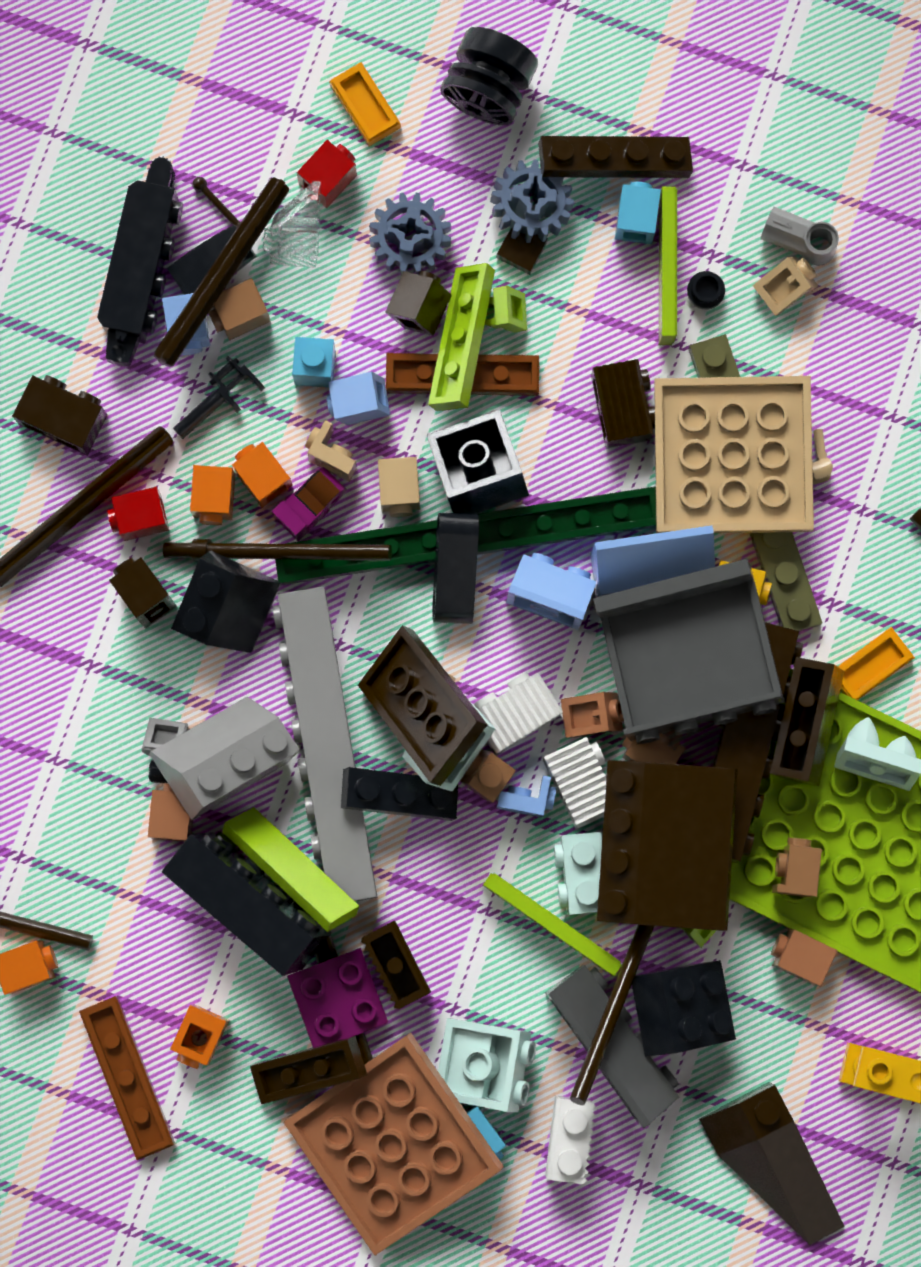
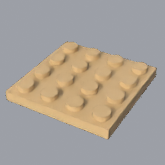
M811 376L654 379L656 533L711 525L713 526L714 533L813 532Z

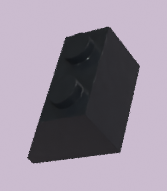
M209 551L199 558L171 629L205 645L252 653L281 582L216 552Z

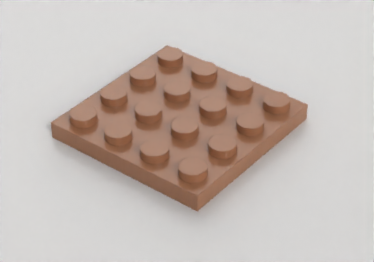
M411 1032L364 1064L367 1072L366 1076L333 1086L283 1122L374 1256L490 1179L504 1167Z

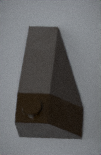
M767 1082L699 1118L717 1155L809 1245L845 1227L775 1084Z

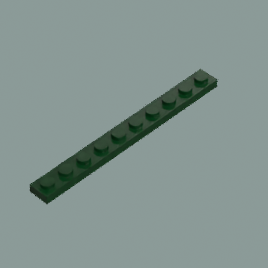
M656 486L479 513L477 555L655 528ZM437 520L285 543L391 545L392 558L391 561L275 559L278 581L281 582V585L435 562Z

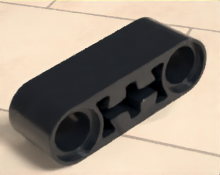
M438 513L432 601L433 623H473L479 538L478 514Z

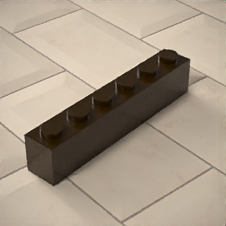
M765 622L786 704L791 680H787L791 665L795 664L796 657H801L803 643L797 642L799 631ZM781 704L776 705L777 710L772 713L754 716L753 711L738 714V720L723 725L713 767L738 769L732 862L734 863L740 862L742 855L749 857L755 834L748 831L752 817L759 818L763 806L764 795L758 794L761 780H768L770 777L774 757L768 756L771 741L777 742L782 722V718H778Z

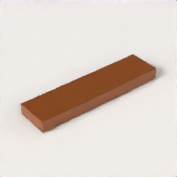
M386 353L387 394H430L438 354ZM479 354L471 395L539 396V355Z
M118 996L80 1010L79 1013L136 1160L175 1145L176 1143Z

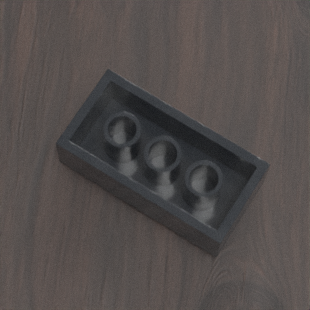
M224 833L191 834L161 872L282 976L303 970L332 932H327L278 884L275 885L264 875L265 872L249 857L245 859L234 849L237 845Z

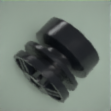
M470 27L465 32L456 52L459 62L453 63L449 67L448 77L441 84V94L450 104L469 116L494 125H509L516 116V108L522 103V94L519 90H525L529 87L538 67V59L525 45L506 34L484 27Z

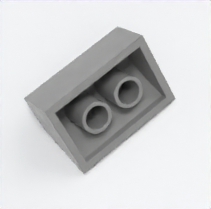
M245 697L151 751L149 755L191 820L286 765L300 749L278 716L249 697Z

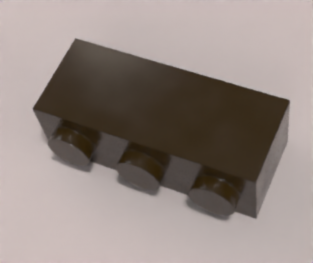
M796 657L770 774L781 779L819 786L844 676V671L835 664Z

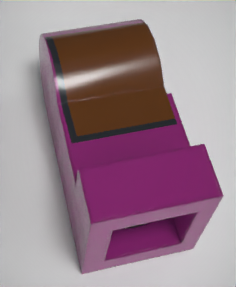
M322 467L311 475L286 501L280 502L271 512L274 519L297 541H300L344 495L346 488L325 467Z

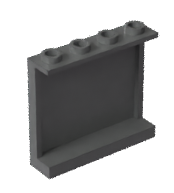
M748 559L593 598L596 613L601 618L626 729H623V732L630 741L636 740L637 744L655 742L660 739L659 734L675 730L676 735L688 734L699 729L698 724L714 721V725H724L738 720V714L753 711L754 716L765 715L776 711V705L785 703L752 567Z

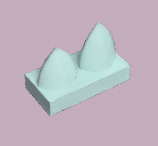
M868 717L856 724L849 732L837 753L834 768L910 791L921 774V759L916 757L915 750L906 736L895 739L886 748L880 747L878 733Z

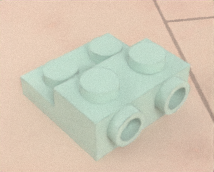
M603 832L560 836L561 844L554 845L556 868H563L564 884H558L560 908L567 907L568 915L597 913Z
M447 1018L438 1072L460 1103L504 1112H518L519 1105H525L529 1096V1083L523 1080L526 1065H531L534 1061L536 1044L534 1041H530L531 1032Z

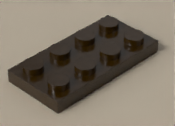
M403 625L358 684V687L427 780L435 785L441 786L488 726L415 631Z

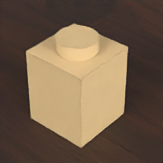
M417 457L378 459L381 511L389 512L391 517H406L413 515L412 510H420Z

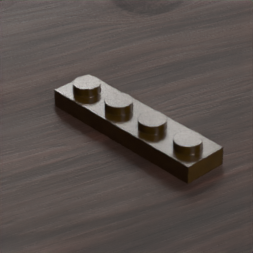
M541 136L538 143L542 177L690 178L693 172L689 137Z

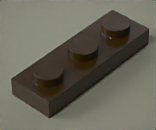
M356 1036L268 1059L250 1066L261 1104L357 1080L367 1075Z

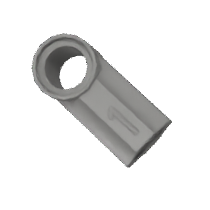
M773 206L760 239L802 255L810 264L820 266L827 264L834 257L839 235L838 231L830 223L822 221L815 223ZM817 237L824 238L828 241L830 247L826 250H817L811 245L810 241Z

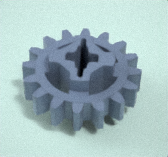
M536 159L533 160L529 168H526L522 160L518 161L516 171L507 166L504 169L503 178L497 177L494 184L496 191H492L490 202L496 204L493 207L492 216L502 217L499 228L503 230L510 226L513 229L511 235L513 239L518 237L520 233L525 234L526 243L531 242L533 235H538L539 239L545 242L548 231L557 236L560 233L561 224L567 225L571 216L569 211L572 210L574 200L568 198L571 194L572 186L561 185L564 177H542L543 174H541V169ZM530 192H532V199H534V211H532V203H530ZM543 217H549L545 220L539 221Z
M404 192L400 193L399 203L395 204L391 199H386L387 210L376 209L375 218L379 222H371L369 225L370 232L376 234L369 238L370 247H380L375 252L376 260L380 261L387 258L386 270L390 272L395 266H399L401 276L403 271L407 272L408 269H414V273L419 275L421 267L425 265L431 271L435 270L434 258L443 261L446 258V252L441 247L451 246V237L444 235L451 231V223L441 222L445 218L444 208L434 211V199L430 198L424 204L421 202L420 193L417 192L413 197V201H407ZM402 213H406L405 215H403L402 217H400V218L397 219V220H394V219H393V218H395L396 216H398V215H400V214H402ZM422 215L430 220L435 230H433L432 226H427L421 219ZM409 229L416 231L412 240L405 239ZM385 239L388 240V243H393L400 251L399 255L390 249ZM423 249L428 250L424 254L414 257V255H416Z

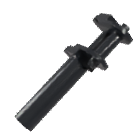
M227 356L226 360L228 363L216 374L208 373L211 378L209 383L212 386L214 384L219 386L217 391H213L174 426L173 430L181 439H184L224 402L229 406L231 405L233 410L238 413L241 409L230 397V390L242 379L245 381L249 379L261 392L265 387L245 365L241 368L237 365L239 363L237 358L232 360ZM234 369L239 375L225 386L221 380Z

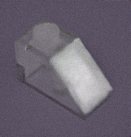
M313 181L274 215L271 228L264 229L263 251H270V265L316 268L319 256L321 182Z

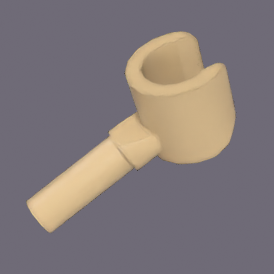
M815 429L813 431L816 458L818 460L812 462L814 485L828 481L833 470L832 462L827 458V453L825 452L823 429Z

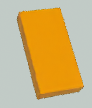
M362 62L329 81L330 87L369 147L401 128L400 121Z
M892 627L838 666L844 671L840 689L843 694L859 700L915 658Z

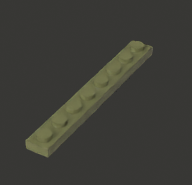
M726 334L689 346L688 350L698 378L740 377ZM750 533L761 570L767 574L766 582L772 583L770 597L780 626L799 632L820 626L823 622L793 533Z

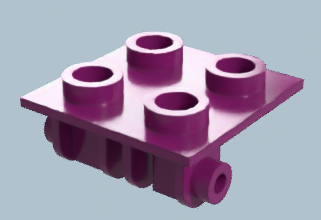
M361 948L287 975L312 1047L353 1037L388 1023Z

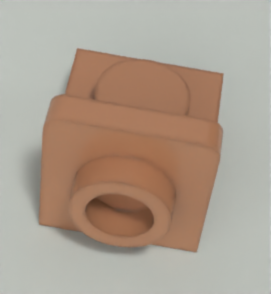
M599 692L560 699L566 738L623 731L622 722H624L617 693Z

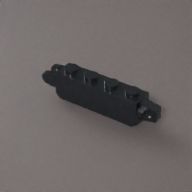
M159 156L152 161V164H150L151 168L148 169L146 182L137 180L129 185L97 316L107 334L106 360L112 364L130 367L139 343L145 344L147 334H153L155 331L158 313L153 310L156 296L162 297L164 293L166 275L162 274L165 260L170 261L172 258L175 240L170 238L173 224L179 225L183 211V202H179L174 188L176 175L171 161L168 158H164V156Z

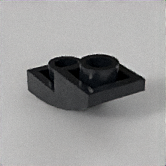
M232 225L209 238L167 268L184 295L195 292L237 229L236 225ZM252 248L236 272L257 257Z

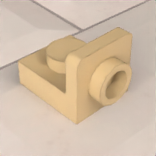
M796 256L787 257L752 286L774 315L777 316L807 292L813 291L818 287V284L813 279L817 274L806 259L802 258L799 260Z
M325 420L321 429L314 427L306 441L305 447L309 449L307 452L309 462L321 468L325 467L330 473L350 482L357 470L356 461L351 459L353 454L344 447L337 444H332L331 448L326 446L334 430L333 424Z

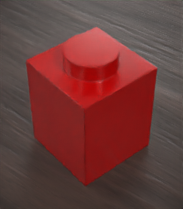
M326 140L296 172L298 183L325 208H328L357 176L356 164L354 163L356 159L343 145L339 144L336 147L329 140Z
M157 486L111 497L114 509L107 510L112 532L119 531L124 541L169 531L162 496Z

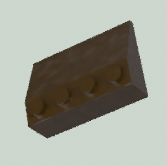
M608 760L597 921L719 931L728 930L738 769Z

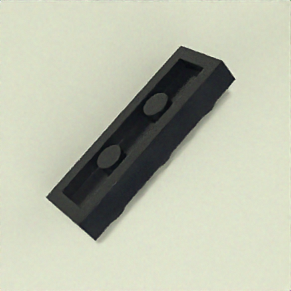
M353 767L343 769L342 809L446 821L457 819L458 784L453 791H448L426 784L418 775Z

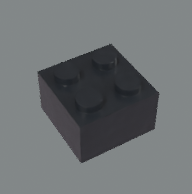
M500 410L427 434L453 513L477 514L529 496L521 467Z
M721 960L691 964L635 976L632 990L645 1057L675 1054L736 1040Z

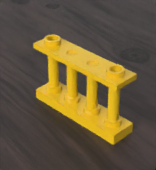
M847 1042L839 1082L921 1104L920 1060Z

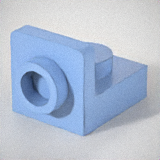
M543 776L538 798L531 797L532 790L509 786L508 792L501 791L499 794L496 809L542 818L545 809H553L557 787L549 786L551 777Z

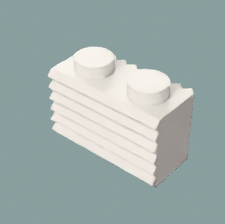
M526 671L507 683L510 690L496 697L495 693L492 692L474 704L496 728L487 741L496 756L562 715V709L539 673L530 677Z
M585 737L545 756L543 762L555 787H557L556 789L575 829L578 830L603 818L606 776L601 766L606 764V760L597 742L590 745L589 740Z
M555 1095L545 1172L547 1180L585 1184L587 1182L585 1175L588 1174L586 1167L590 1165L587 1159L591 1157L587 1151L591 1149L588 1143L592 1141L589 1135L593 1133L590 1127L594 1125L591 1119L596 1116L592 1112L596 1106L591 1100H587L585 1105L581 1106L573 1103L570 1097Z

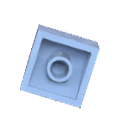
M533 553L531 557L523 554L509 588L506 603L579 630L596 585V581L589 579L591 574L573 566H569L568 571L553 565L554 560L539 553Z

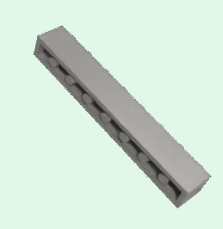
M323 586L278 594L279 605H274L272 608L276 629H284L286 643L279 644L282 667L290 666L292 681L285 682L289 705L296 704L298 719L291 720L295 743H303L305 758L298 759L301 781H309L311 797H305L304 800L308 821H316L318 835L311 836L314 859H322L324 873L355 902L378 898L363 811L341 808L343 769L356 767L326 591Z

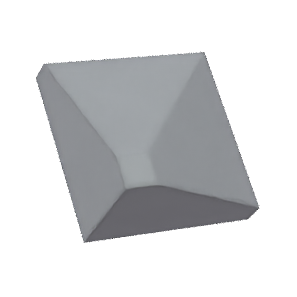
M149 718L142 745V753L150 756L149 753L186 732L188 730V723Z

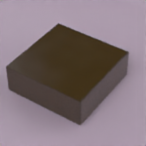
M510 228L496 258L530 275L548 242V238L545 242H542L538 235H533L531 242L526 243L525 234L520 233L515 239L511 238L513 229Z

